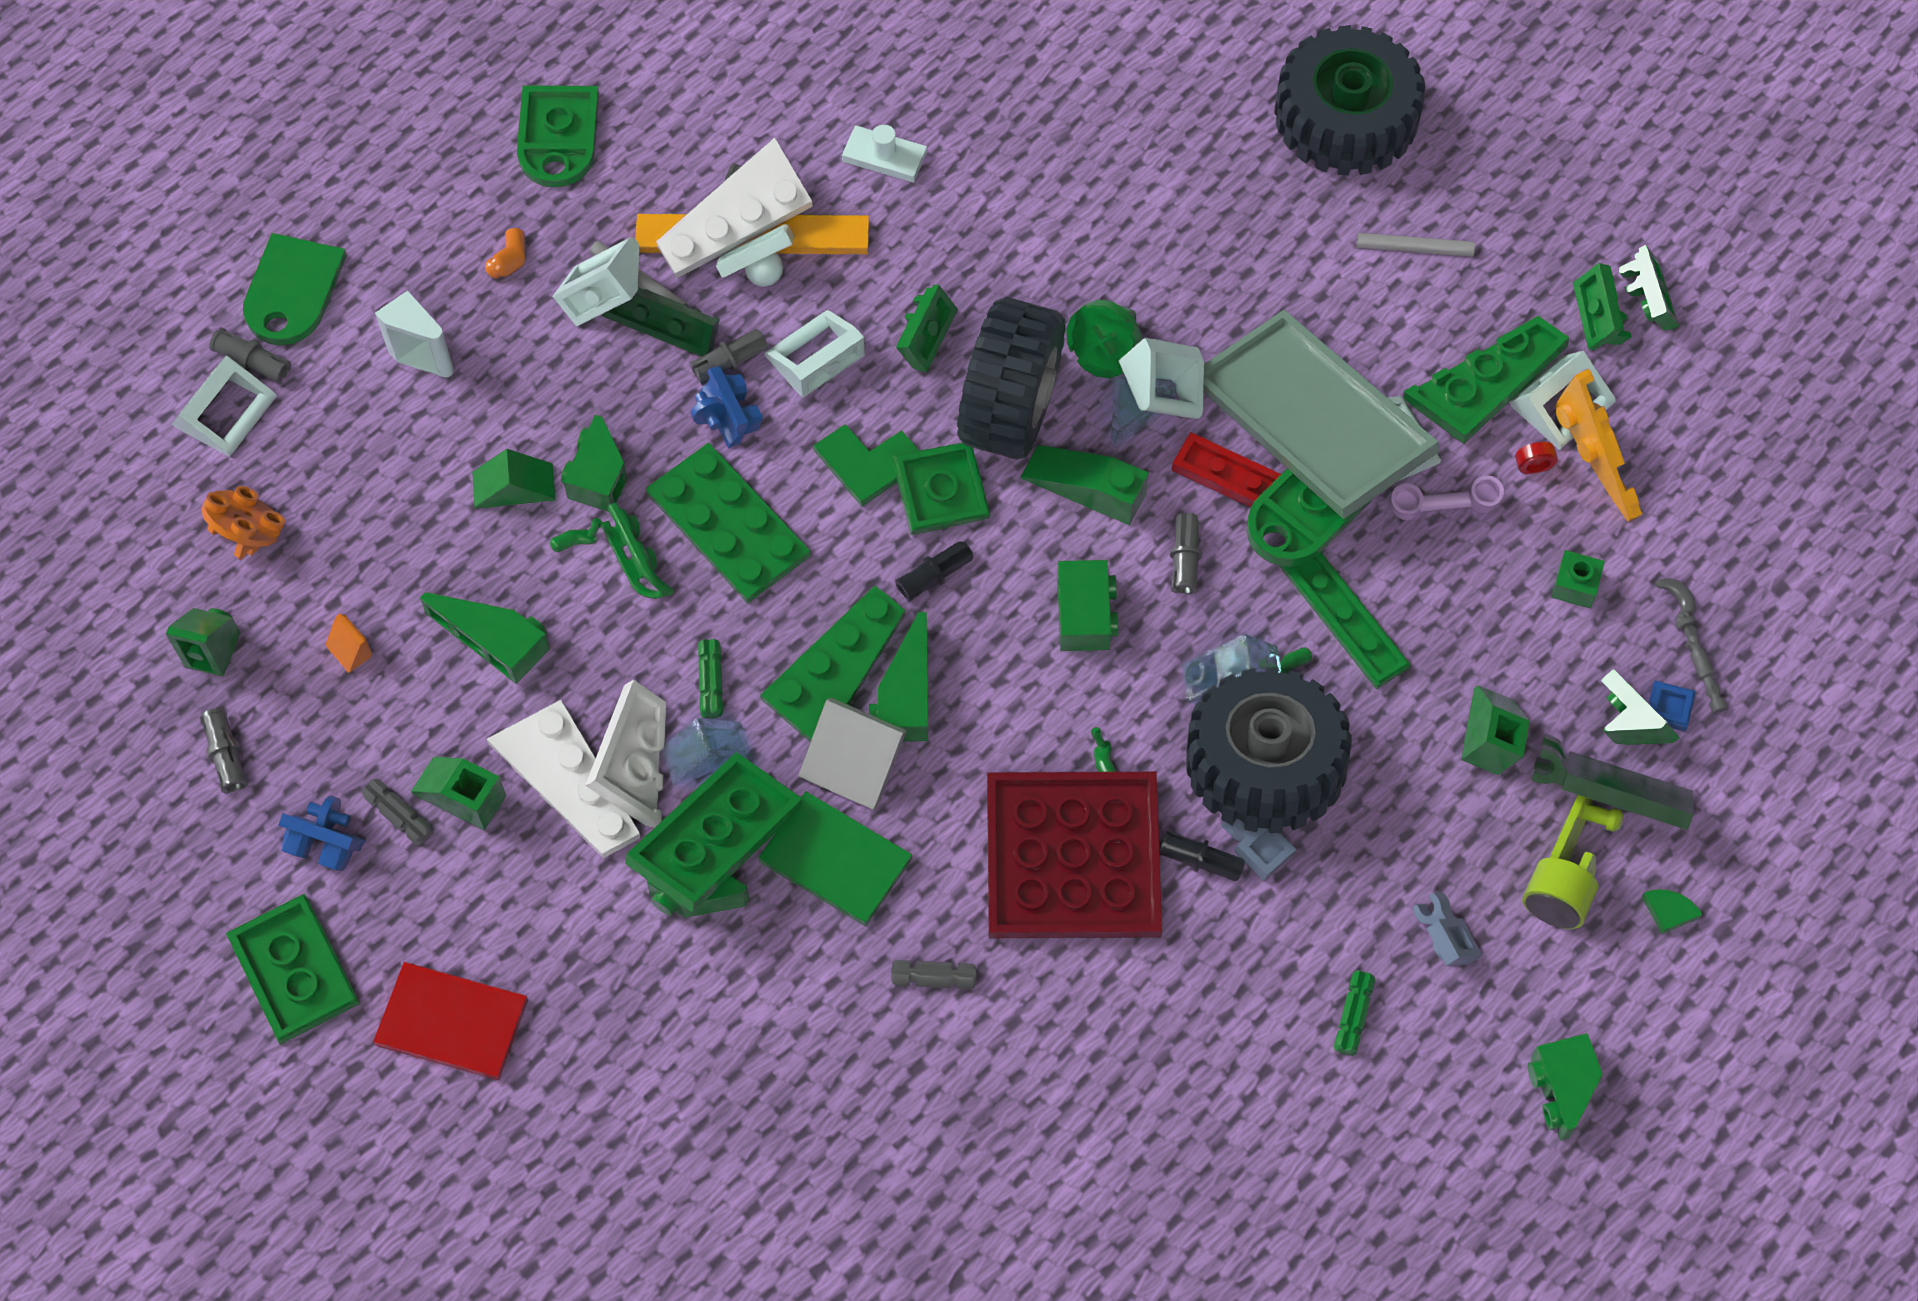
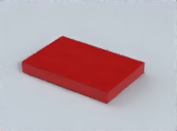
M403 962L373 1043L381 1048L499 1081L528 1003V998L526 995Z

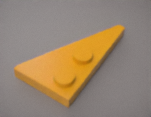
M1587 369L1574 376L1554 405L1556 416L1562 427L1568 429L1575 439L1581 458L1591 465L1609 496L1629 522L1642 515L1639 500L1634 487L1627 489L1618 473L1617 467L1625 464L1615 434L1610 427L1605 407L1592 402L1587 384L1595 380L1590 369Z

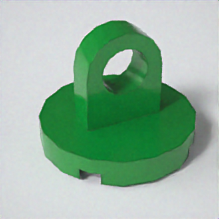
M1095 300L1084 304L1070 317L1066 328L1067 345L1070 352L1074 350L1075 355L1079 358L1077 363L1096 377L1111 379L1124 374L1119 360L1142 341V334L1136 322V312L1112 301Z

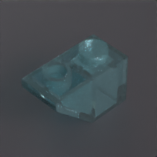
M1247 634L1182 664L1187 702L1202 701V694L1209 687L1215 685L1219 688L1220 679L1230 674H1234L1235 677L1242 676V670L1256 668V672H1264L1266 667H1276L1281 672L1278 647Z

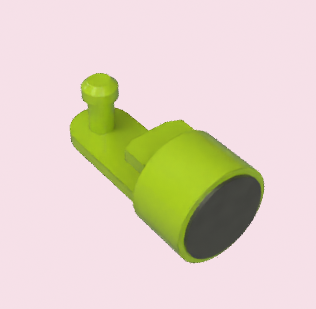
M1577 795L1550 857L1538 862L1522 897L1523 905L1532 915L1547 924L1564 929H1576L1584 924L1599 889L1598 882L1595 879L1596 859L1594 854L1585 852L1579 865L1569 860L1585 822L1590 821L1606 826V830L1615 832L1621 828L1624 819L1620 809L1612 808L1609 810L1592 805L1593 799Z

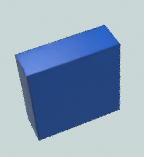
M1655 680L1648 704L1671 728L1686 732L1696 691Z

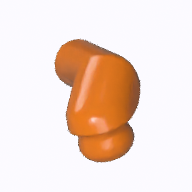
M511 228L505 232L506 247L495 253L485 263V270L490 277L498 279L501 276L507 277L524 266L526 260L525 233L522 229Z

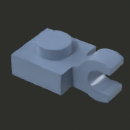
M1236 819L1234 826L1226 822L1221 824L1236 841H1240L1234 852L1245 860V864L1263 882L1285 864L1297 850L1281 833H1269V829L1257 828V832L1244 830L1245 823L1239 819Z
M1435 892L1429 895L1434 904L1433 913L1430 912L1427 904H1416L1413 906L1416 918L1421 923L1430 924L1426 929L1433 940V948L1439 958L1445 962L1446 966L1467 965L1483 956L1463 918L1455 919L1450 908V902L1444 893Z

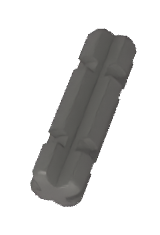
M380 779L371 780L362 791L365 800L373 807L377 806L379 812L401 832L405 831L406 837L415 845L420 846L425 843L433 834L431 825L422 817H418L416 812L398 795L388 790L389 787Z
M895 960L892 964L891 980L895 986H910V982H914L916 987L951 988V984L957 985V989H973L976 985L977 969L976 965L971 963H958V967H952V962L917 961V965H912L911 960Z

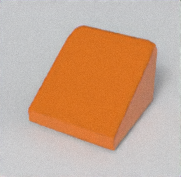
M339 613L335 617L325 646L346 671L350 673L370 659L372 652L366 638L345 614Z

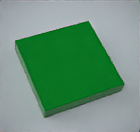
M957 443L893 456L892 463L910 535L990 518L984 488L972 447L966 446L963 443Z

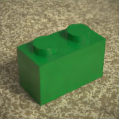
M1108 560L1058 561L1057 589L1060 651L1110 650L1111 637H1118V612H1110L1109 600H1116L1117 587L1116 575H1108Z

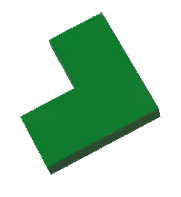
M846 424L813 445L814 452L861 507L897 483L892 463L893 456L919 451L901 430L869 452Z

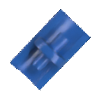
M718 366L709 368L707 372L709 380L701 388L700 392L695 395L697 404L692 408L690 415L696 424L708 423L711 430L719 429L727 447L731 448L740 444L743 435L757 431L763 416L757 405L740 407L738 401L744 400L747 394L746 383L742 375L725 376L721 367Z
M332 795L328 796L322 805L314 802L309 803L307 814L317 817L316 822L297 815L290 816L282 813L278 826L286 828L281 851L297 857L307 858L314 838L324 841L325 844L318 864L337 871H343L346 868L353 851H361L366 839L333 828L335 824L347 827L350 823L351 815L340 812L341 800Z

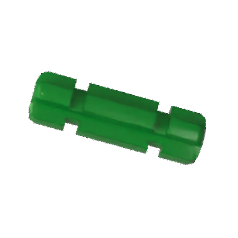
M703 639L698 643L700 711L703 718H718L723 715L721 646L717 639Z
M1357 970L1352 974L1348 989L1351 992H1348L1338 1027L1341 1030H1338L1334 1043V1050L1341 1054L1354 1056L1357 1053L1361 1039L1359 1034L1363 1031L1371 1000L1369 996L1373 992L1376 980L1375 976L1371 973Z

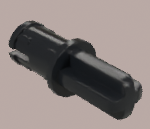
M958 541L933 558L930 556L923 558L924 563L895 580L896 587L905 599L910 602L937 583L940 586L944 584L947 576L973 560V553L965 542Z
M1167 829L1159 851L1160 856L1194 867V872H1198L1200 868L1233 881H1238L1245 866L1243 858L1208 846L1209 841L1206 839L1204 842H1200L1173 832L1170 829Z

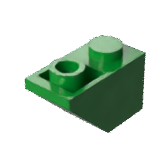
M594 415L589 428L584 427L579 435L577 442L578 451L574 460H569L565 464L561 482L564 484L568 499L609 512L608 506L618 502L628 479L624 461L603 417Z
M1479 685L1474 688L1461 757L1462 761L1499 775L1524 757L1530 720L1515 700Z
M433 757L411 790L412 795L484 831L506 798L504 787L498 775L464 758Z
M1588 1033L1537 1046L1531 1056L1532 1062H1529L1527 1065L1528 1074L1534 1088L1541 1087L1545 1099L1554 1097L1556 1100L1543 1104L1542 1110L1547 1127L1550 1130L1560 1128L1557 1132L1560 1141L1569 1139L1575 1130L1603 1075Z

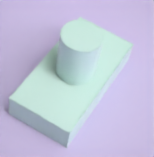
M855 125L843 151L842 162L914 183L927 154V146L895 137V131L889 125H879L874 130Z

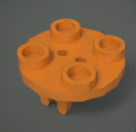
M238 486L235 491L218 490L207 494L201 508L203 518L208 523L207 530L212 535L219 533L224 538L237 543L234 555L239 560H242L247 553L252 556L260 547H266L277 542L286 522L281 514L275 512L259 500V495L255 490L246 486Z

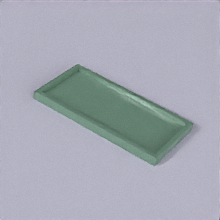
M1282 310L1204 364L1203 393L1343 519L1439 453V442L1285 310Z

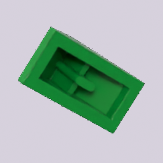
M505 449L472 472L475 509L556 500L553 463Z

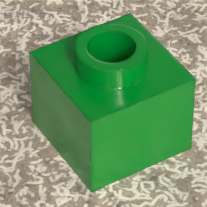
M1564 550L1551 598L1591 609L1597 595L1605 561Z

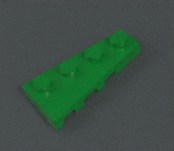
M1537 316L1497 338L1496 344L1484 351L1478 349L1465 356V361L1449 370L1445 367L1432 375V379L1418 387L1415 384L1404 390L1403 399L1461 443L1465 444L1568 347L1569 337L1540 316Z
M875 585L760 695L761 700L805 739L811 742L826 700L833 698L847 705L850 704L856 692L866 680L877 658L880 657L905 617V610Z

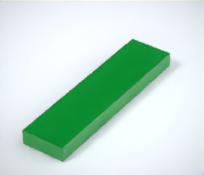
M1322 553L1310 562L1299 566H1279L1375 689H1378L1410 668L1411 664Z

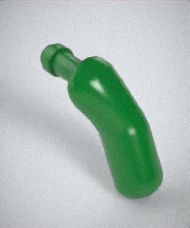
M593 519L589 530H568L553 537L550 540L551 549L558 553L574 545L595 543L598 540L595 535L602 525L601 519Z
M1307 647L1292 651L1283 657L1276 668H1279V672L1288 674L1291 670L1309 663L1312 659V652ZM1257 661L1255 664L1256 670L1262 672L1266 671V667H1272L1262 661Z
M1094 727L1091 730V735L1097 744V747L1094 748L1096 769L1098 772H1117L1111 761L1110 742L1108 740L1104 741L1101 729Z

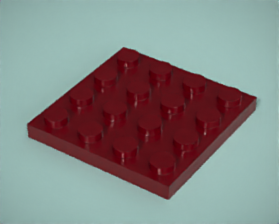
M1157 771L987 772L989 939L1161 938L1162 909Z

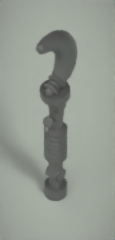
M1664 578L1656 581L1655 585L1657 588L1671 592L1679 601L1681 610L1676 616L1677 622L1675 626L1678 631L1683 629L1688 639L1685 647L1692 651L1690 657L1699 680L1704 681L1707 689L1706 695L1711 699L1709 705L1712 713L1727 711L1729 707L1725 698L1720 696V687L1716 685L1713 678L1715 675L1706 649H1703L1700 645L1697 629L1694 626L1697 621L1693 616L1696 604L1692 592L1686 585L1675 579Z

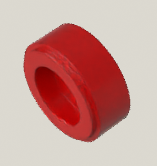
M1536 442L1526 445L1515 454L1518 470L1523 474L1546 472L1558 462L1555 446L1550 442Z

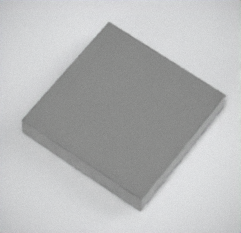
M829 698L823 707L798 777L874 810L882 798L907 730L836 699Z

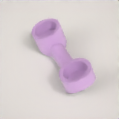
M1481 476L1474 481L1470 491L1423 496L1417 486L1405 483L1393 490L1389 504L1393 513L1406 521L1413 520L1419 512L1471 507L1479 513H1488L1494 510L1501 502L1504 488L1497 478Z

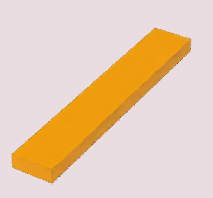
M637 214L635 239L639 244V253H661L656 241L687 214ZM796 215L755 237L757 238L786 224L789 225L795 236L793 244L776 252L777 254H868L869 215Z

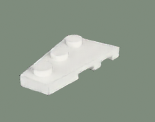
M632 680L623 687L585 786L645 826L655 828L662 818V811L657 809L658 791L663 789V774L659 773V751L664 749L666 702L635 680Z

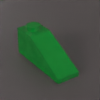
M1037 445L1020 479L1130 526L1147 494L1149 472L1110 456Z
M425 592L420 597L426 615L515 684L550 650L546 638L547 630L532 616L526 619L512 609Z
M918 612L877 688V704H869L870 715L907 730L903 742L928 741L927 612Z

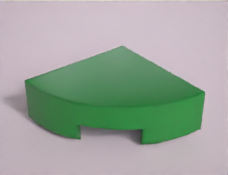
M1658 889L1644 892L1642 895V899L1661 934L1696 921L1703 915L1690 899L1674 891Z

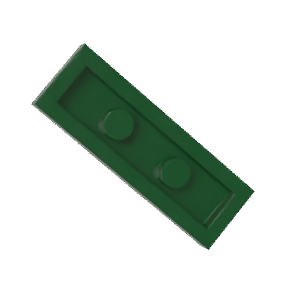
M639 287L631 300L602 314V317L701 357L713 351L720 318H713L701 313L702 311L693 310L684 306V304Z

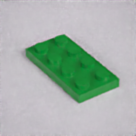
M709 442L645 488L646 494L747 604L811 557L810 550Z
M735 752L626 854L625 864L693 913L801 809L803 798Z

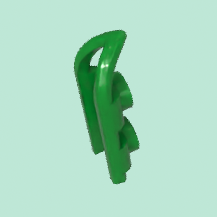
M617 502L610 504L608 510L616 525L612 527L609 521L602 522L601 528L632 588L638 594L647 598L657 599L672 595L674 593L673 588L663 582L654 572L657 567L654 551L650 547L645 548L641 541L636 540L640 535V526L637 518L634 515H628L625 509H620ZM627 545L632 555L631 559L627 558L622 547ZM645 577L657 590L646 588L639 579Z

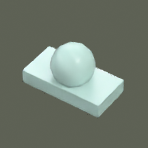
M784 224L719 256L716 267L722 278L744 268L746 276L753 284L761 287L771 286L779 281L783 273L782 260L776 252L792 245L795 236L789 225Z

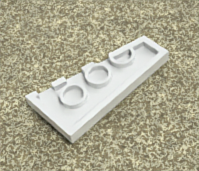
M773 138L656 241L657 246L677 279L813 207L812 200L778 142Z
M561 700L486 739L488 744L603 858L641 838L629 814L585 786L596 758Z

